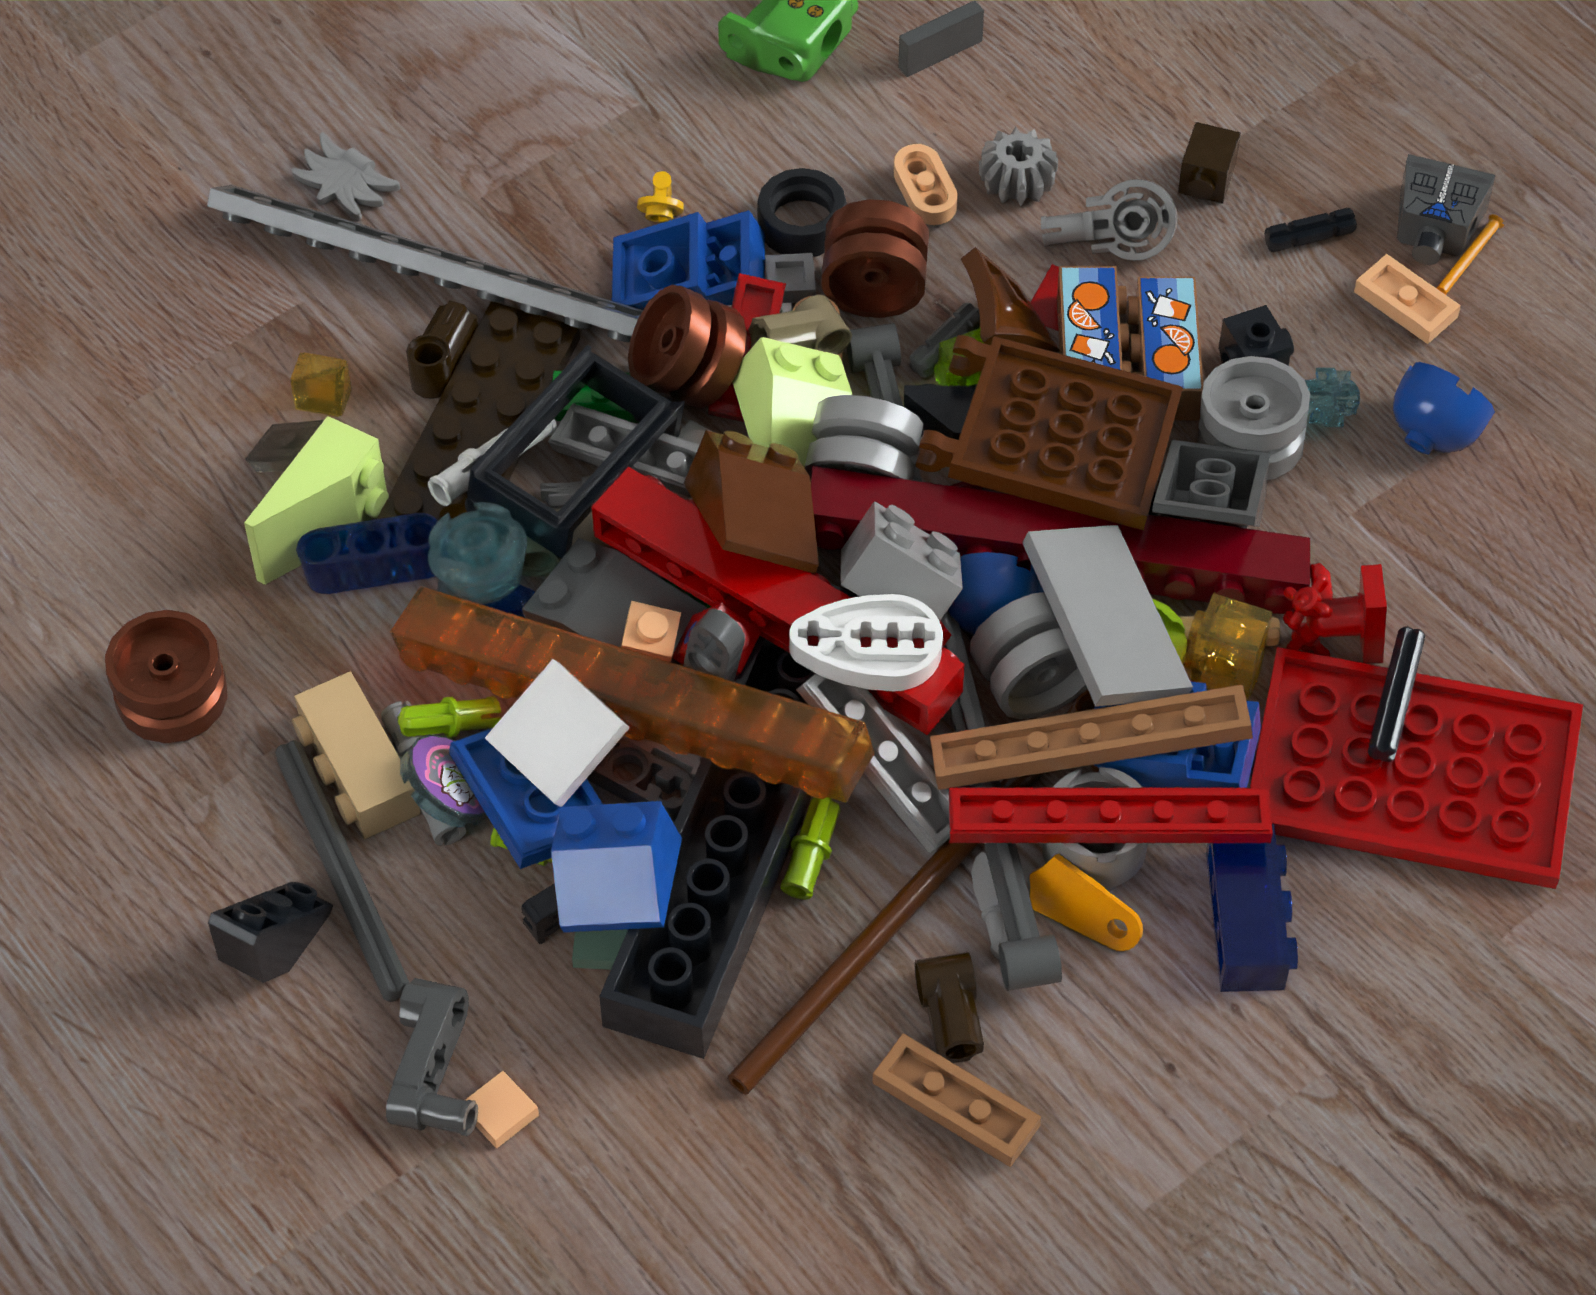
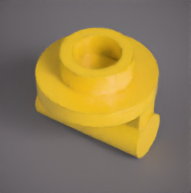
M659 171L653 176V196H644L637 200V209L646 213L645 218L649 221L663 223L673 220V216L683 213V202L671 198V176L667 172Z

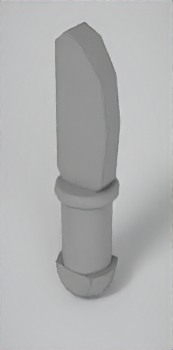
M980 852L975 857L971 871L973 890L982 911V920L986 922L991 941L990 950L999 960L998 945L1002 942H1008L987 856L986 853Z

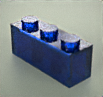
M1272 824L1273 835L1271 843L1207 844L1206 859L1220 992L1285 990L1289 970H1295L1298 966L1297 940L1295 937H1287L1286 923L1292 921L1290 890L1282 891L1280 876H1286L1287 872L1286 848L1284 844L1276 845L1274 824Z

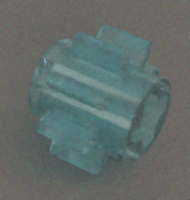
M1331 367L1316 368V379L1305 380L1310 392L1308 410L1310 424H1324L1325 427H1344L1343 416L1356 415V410L1360 403V389L1355 382L1350 380V371H1340Z

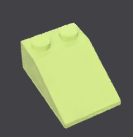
M761 337L743 357L738 373L732 381L749 439L754 444L768 448L771 443L789 447L798 454V459L804 468L809 444L817 440L812 433L818 402L831 396L852 395L840 355Z
M329 416L326 417L244 522L257 581L265 585L359 535L372 518H378L389 498V494L386 489L383 471L384 464L381 459L377 438Z

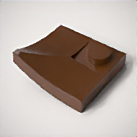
M976 247L961 258L976 294L980 314V338L983 343L991 345L993 336L1056 353L1060 351L1017 281Z

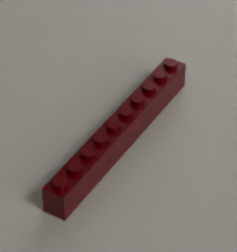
M816 466L812 467L810 484L817 547L826 550H841L875 501L885 508H888L889 505H894L902 509L915 521L914 526L930 535L935 531L949 538L957 546L960 558L966 554L983 552L1009 554L1018 557V567L1030 571L1031 561L1022 544L1028 531L1118 525L1149 593L1153 595L1167 596L1176 600L1188 599L1215 603L1225 607L1236 606L1269 611L1274 614H1285L1287 611L1294 612L1295 609L1292 606V601L1284 596V589L1293 587L1298 591L1303 587H1310L1309 537L1149 514L1143 531L1010 494Z

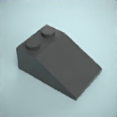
M1172 440L1153 502L1152 512L1172 515L1177 519L1199 521L1201 519L1222 522L1223 525L1247 528L1249 526L1259 527L1265 504L1271 453Z
M578 538L522 608V611L539 649L660 691L679 667V662L672 658L670 665L666 666L619 654L631 601L681 612L674 651L692 615L708 608L621 552Z

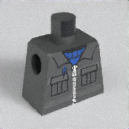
M1408 154L1400 189L1397 239L1403 244L1414 246L1412 250L1413 258L1424 265L1436 264L1440 259L1441 253L1453 256L1462 255L1488 209L1496 175Z

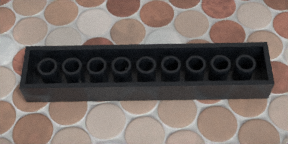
M832 585L850 597H860L849 589ZM760 635L741 674H738L674 822L682 837L664 927L628 929L599 996L602 1027L702 1059L705 1058L790 851L791 841L797 834L836 739L796 690L815 673L797 663L789 652Z

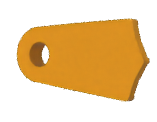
M1055 854L1046 864L1029 875V897L1033 910L1116 951L1130 950L1140 941L1143 934V924L1138 914L1060 854ZM1114 919L1124 922L1127 931L1120 930L1115 925Z

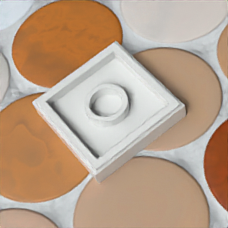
M552 659L488 733L485 739L554 804L562 807L630 727L563 665Z

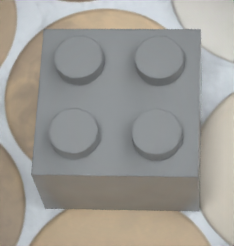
M874 501L841 549V585L858 596L899 594L912 597L927 605L940 621L963 589L960 553L957 552V546L941 533L933 531L929 535L914 526L915 521L902 509L894 505H889L888 508H885Z

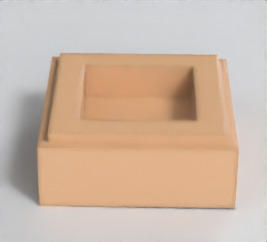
M501 1071L465 1099L466 1101L473 1100L478 1105L476 1127L496 1149L539 1116L537 1105L504 1071Z

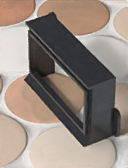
M588 344L470 468L468 494L465 500V508L469 513L497 531L508 532L513 527L561 559L572 546L574 530L592 512V505L627 467L632 468L663 433L679 437L685 401L671 402L591 352L592 347ZM587 385L631 413L640 423L557 512L501 475L578 392Z

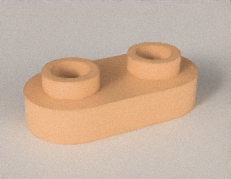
M911 144L901 148L894 158V179L908 207L920 215L928 225H940L950 221L957 211L958 195L938 153L931 147L922 144Z

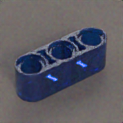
M415 513L314 529L300 538L296 548L308 586L320 594H332L432 578L439 575V571H441V568L449 559L439 522L434 516L426 513Z

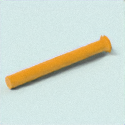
M1495 214L1489 215V222L1438 285L1437 289L1446 295L1497 229L1504 227L1502 223L1504 221Z

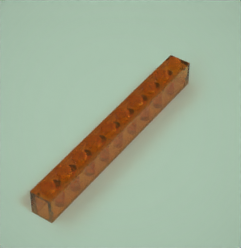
M422 586L419 587L390 631L400 653L399 656L408 667L420 672L429 670L445 675L460 685L474 684L489 689L493 694L505 699L511 697L519 699L550 661L554 659L563 665L630 727L624 734L628 738L637 741L644 738L665 745L669 750L680 755L691 753L709 759L724 769H733L735 767L751 772L771 784L782 782L795 786L815 798L824 799L829 797L847 803L875 754L866 724L863 721Z

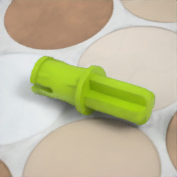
M494 696L456 701L453 697H444L441 703L404 706L401 708L397 721L401 734L406 737L444 733L449 738L456 737L460 731L494 728L501 718L490 717V714L501 713V707Z
M822 796L821 798H813L811 800L800 834L794 836L790 845L794 851L785 877L780 885L781 890L791 897L802 900L812 898L813 889L823 860L829 859L832 853L829 842L840 813V805L829 797Z

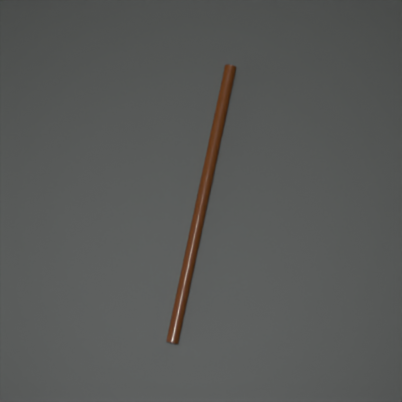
M1074 704L1064 714L1070 713ZM1044 773L1003 779L1000 782L1001 788H1031ZM949 837L728 1075L731 1085L742 1094L748 1095L979 843H950Z

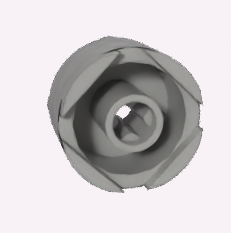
M1099 767V772L1082 773V769L1070 772L1062 777L1053 788H1142V786L1124 772L1113 768ZM1042 843V855L1044 860L1048 862L1055 854H1060L1104 886L1107 891L1111 892L1114 887L1127 882L1140 870L1146 858L1148 843Z

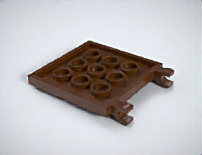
M957 336L952 352L966 357L953 355L948 371L961 377L971 376L976 372H981L959 440L949 438L934 430H924L919 448L922 449H920L915 467L926 472H937L945 467H950L947 478L1144 531L1183 386L993 336L991 345L981 343L969 336Z

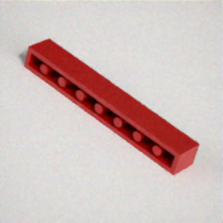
M629 466L591 507L593 530L596 538L713 607L722 603L760 629V636L789 653L790 628L796 619L821 606L843 599L854 598L833 587L819 573H809L723 550L692 499H683L666 489L664 484L651 475L644 476ZM808 636V645L818 646V636ZM861 637V647H871V637ZM888 637L887 647H898L897 638ZM913 638L914 648H924L923 639ZM942 647L939 666L934 674L924 683L903 691L869 689L868 691L884 710L928 735L963 693L965 664L959 661L957 656L950 650Z

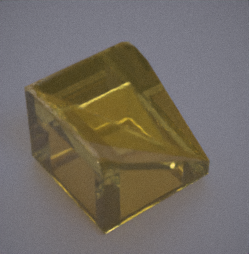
M300 352L291 376L295 408L297 410L336 417L342 416L352 392L347 360Z

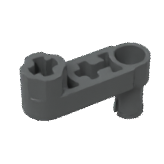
M414 978L410 983H406L400 998L399 1019L402 1025L412 1027L414 1030L388 1096L386 1118L390 1124L420 1131L428 1126L460 1133L463 1136H469L473 1132L478 1118V1105L475 1104L476 1102L437 1094L467 1017L469 997L464 988Z

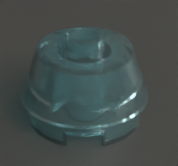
M480 502L474 503L476 511L463 513L453 519L447 513L434 525L429 535L430 549L428 562L430 569L458 598L472 604L492 603L514 591L522 578L527 550L526 532L511 517L509 510L497 504Z

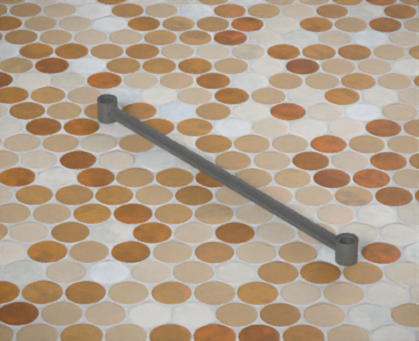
M890 323L849 329L852 339L846 349L851 372H865L872 398L886 400L903 407L893 367L901 365L900 343L895 324ZM914 455L910 459L916 464L917 459L916 455ZM915 467L913 481L922 482L920 471ZM947 610L941 622L952 636L944 645V648L954 653L959 661L965 664L963 693L950 707L955 732L983 728L986 726L959 623L950 616ZM1000 780L972 784L969 785V788H1001ZM983 843L1008 942H1002L998 945L1000 969L1006 990L1011 991L1060 983L1062 981V967L1058 945L1053 934L1039 935L1016 843Z

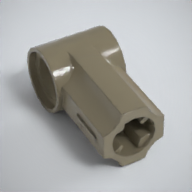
M815 295L805 299L794 311L755 317L752 319L749 327L751 348L761 337L838 355L848 347L852 339L851 331L828 297L824 295Z

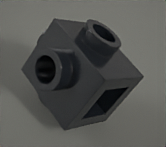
M1267 305L1224 318L1222 320L1218 350L1220 351L1222 364L1231 359L1256 356L1272 358L1289 366L1290 356L1294 354V344L1288 330L1280 328Z

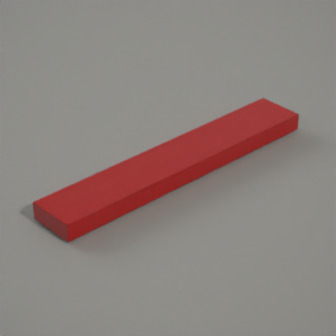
M949 788L950 843H1271L1273 835L1269 788Z

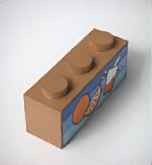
M1059 266L1057 286L1059 354L1131 373V361H1122V352H1128L1129 325L1128 323H1120L1119 314H1126L1127 289L1126 286H1118L1117 266Z
M1138 277L1136 296L1127 297L1126 309L1128 325L1136 326V334L1129 335V361L1131 363H1138V372L1132 373L1183 386L1174 420H1200L1203 372L1195 277Z

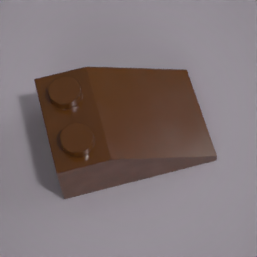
M706 430L683 484L721 548L815 574L819 561L810 476L799 461L798 454L789 447L777 443H771L769 448L754 444L751 439L738 432L725 431L724 435Z

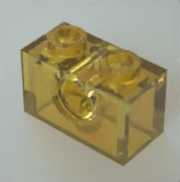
M1213 593L1206 612L1196 611L1189 631L1188 639L1192 641L1185 658L1184 667L1191 669L1190 679L1194 682L1206 683L1207 690L1243 685L1246 701H1250L1263 667L1273 612Z

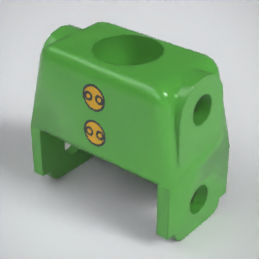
M763 0L746 18L732 12L722 17L718 22L719 46L726 52L727 58L755 71L805 82L813 77L849 34L852 28V17L859 7L858 1Z

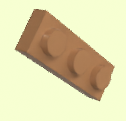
M904 1033L873 1072L872 1083L1010 1168L1041 1124L1040 1115Z

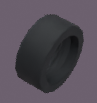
M807 168L791 169L771 177L761 188L757 201L758 223L765 232L766 244L780 254L813 253V257L825 253L826 224L835 211L847 205L844 190L834 178L819 170ZM804 200L815 202L825 207L830 214L824 220L814 225L797 226L787 224L778 219L774 213L779 207L789 202Z

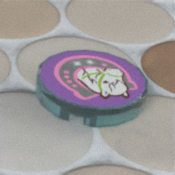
M432 734L417 738L400 760L402 780L405 784L409 779L411 786L415 790L411 794L414 801L434 819L450 826L464 827L467 823H473V826L481 824L487 815L449 755L450 743L455 740L446 736Z

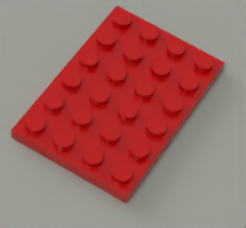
M1277 647L1250 788H1269L1274 835L1546 888H1557L1561 872L1583 704L1416 673L1396 757L1391 762H1384L1380 759H1372L1368 754V748L1389 668Z

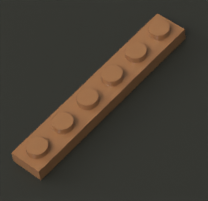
M1243 685L934 735L930 736L937 786L938 790L1252 739L1253 736Z

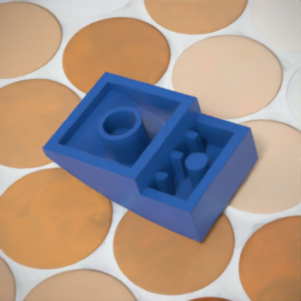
M749 210L708 223L705 222L699 212L613 237L612 301L640 310H644L647 303L660 290L670 285L683 286L701 294L706 300L732 305L739 273L765 279V232Z
M1191 682L1193 688L1190 693L1207 691L1206 683ZM1246 701L1252 725V739L1094 764V766L1098 768H1113L1124 772L1146 788H1247L1261 731L1259 702ZM1116 705L1097 706V707H1094V709L1104 708V707H1110V706H1116Z

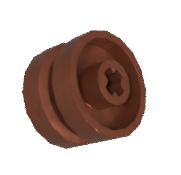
M867 199L857 201L835 211L826 224L825 255L822 266V290L826 297L843 311L861 317L886 318L901 315L916 307L925 295L929 229L923 218L909 207L889 200Z
M670 285L660 290L645 306L636 322L630 339L628 365L631 377L655 392L669 393L671 398L685 401V404L693 407L704 408L715 403L729 388L738 373L743 359L747 336L744 318L736 309L718 301L706 300L701 294L683 286Z
M173 610L148 612L125 623L111 638L105 654L106 675L110 688L113 691L117 712L127 729L145 740L172 743L189 740L207 731L221 716L228 698L227 683L220 660L217 640L207 624L189 613Z

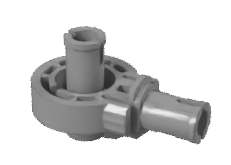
M1143 179L1127 180L1112 187L1105 195L1086 197V207L1110 204V209L1049 217L1041 216V230L1059 227L1062 229L1060 232L1042 234L1043 243L1047 247L1053 244L1114 237L1115 241L1092 244V253L1111 252L1127 260H1144L1157 255L1171 242L1177 228V210L1171 196L1158 184ZM1129 187L1149 189L1156 193L1165 204L1161 207L1151 196L1147 201L1141 200L1144 197V193L1128 194ZM1123 191L1124 195L1115 201L1114 196L1118 192ZM1135 197L1138 198V199H1135V200L1128 201V202L1126 203V200L1129 199V198H1135ZM1162 228H1167L1164 238L1156 247L1145 252H1136L1134 247L1145 246L1150 242L1148 239H1144L1141 242H1132L1131 239H1143L1150 234L1156 239ZM1122 243L1129 246L1130 251L1120 248L1119 244Z

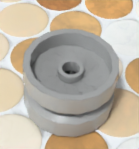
M1256 356L1231 359L1214 368L1205 379L1203 385L1197 443L1270 452L1267 480L1276 479L1291 471L1303 456L1310 402V392L1305 379L1291 366L1272 358Z
M856 395L827 397L817 404L812 433L817 440L809 444L805 470L810 478L812 467L816 466L913 480L915 464L910 457L918 452L923 422L918 415L905 407L886 400Z
M1044 592L1027 595L1000 608L978 627L970 641V654L981 674L987 681H990L989 689L1002 711L1008 717L1028 719L1043 716L1072 702L1087 689Z

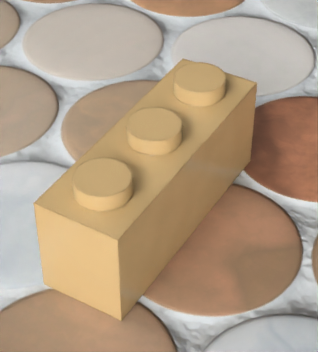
M351 671L294 696L298 716L292 719L295 732L304 747L312 744L318 756L313 757V761L324 785L327 786L333 783L339 795L335 796L334 799L346 825L355 822L365 840L421 814L417 788Z

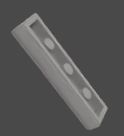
M572 403L548 443L557 453L600 466L638 424ZM663 433L634 464L632 469L644 476L651 475L657 478L670 491L691 497L683 483L699 444Z
M816 673L796 689L928 853L944 843L950 837L949 789L938 790L933 769L868 689L841 684Z

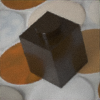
M1195 122L1181 164L1178 193L1193 196L1197 199L1223 203L1236 166L1241 132Z

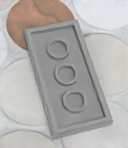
M1118 525L1028 531L1022 544L1095 707L1128 704L1189 694L1193 688L1192 683Z

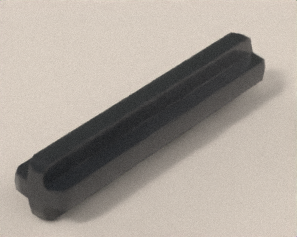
M1404 626L1398 630L1369 743L1368 754L1372 759L1391 762L1396 757L1426 637L1420 629Z

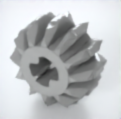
M1015 126L1010 135L997 131L993 141H985L978 172L981 176V181H984L987 194L999 193L998 196L1002 204L1011 198L1016 199L1019 205L1022 206L1025 198L1039 202L1043 192L1052 190V186L1055 183V172L1058 169V158L1056 157V152L1052 151L1050 138L1038 139L1035 129L1027 134L1020 133Z

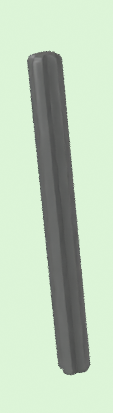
M296 740L282 744L275 751L277 762L382 997L388 1002H393L401 998L406 983H409L406 973L302 744Z

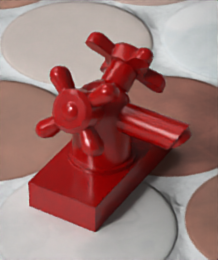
M1321 563L1310 565L1311 587H1303L1298 591L1293 587L1284 589V596L1292 601V606L1295 609L1294 612L1287 611L1283 616L1284 623L1293 630L1291 632L1292 640L1287 644L1286 649L1297 651L1301 649L1330 657L1328 649L1320 643V637L1359 636L1363 663H1383L1387 603L1381 564L1361 566L1360 588L1356 596L1333 598L1330 572ZM1306 616V621H1307V622H1306V623H1303L1302 621H1303L1304 617Z

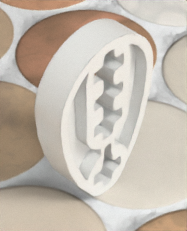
M899 594L866 595L843 599L821 606L796 619L791 625L789 633V651L797 663L822 677L841 684L869 690L903 691L914 688L924 683L934 674L939 666L942 655L943 631L935 613L921 601ZM808 636H818V646H809ZM861 637H871V647H861ZM887 638H897L898 647H887ZM913 638H923L924 648H914Z

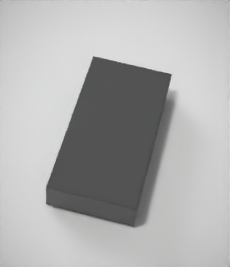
M975 0L900 35L898 68L906 77H909L982 42L984 9Z

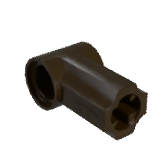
M449 300L446 305L439 306L423 335L416 337L408 344L406 353L410 383L416 395L429 399L442 396L453 375V370L478 327L477 315L471 313L465 304Z
M964 952L915 960L918 996L922 1008L927 1007L936 1053L952 1063L969 1061L973 1056L982 1053L984 1041L975 1005L977 990L970 953Z

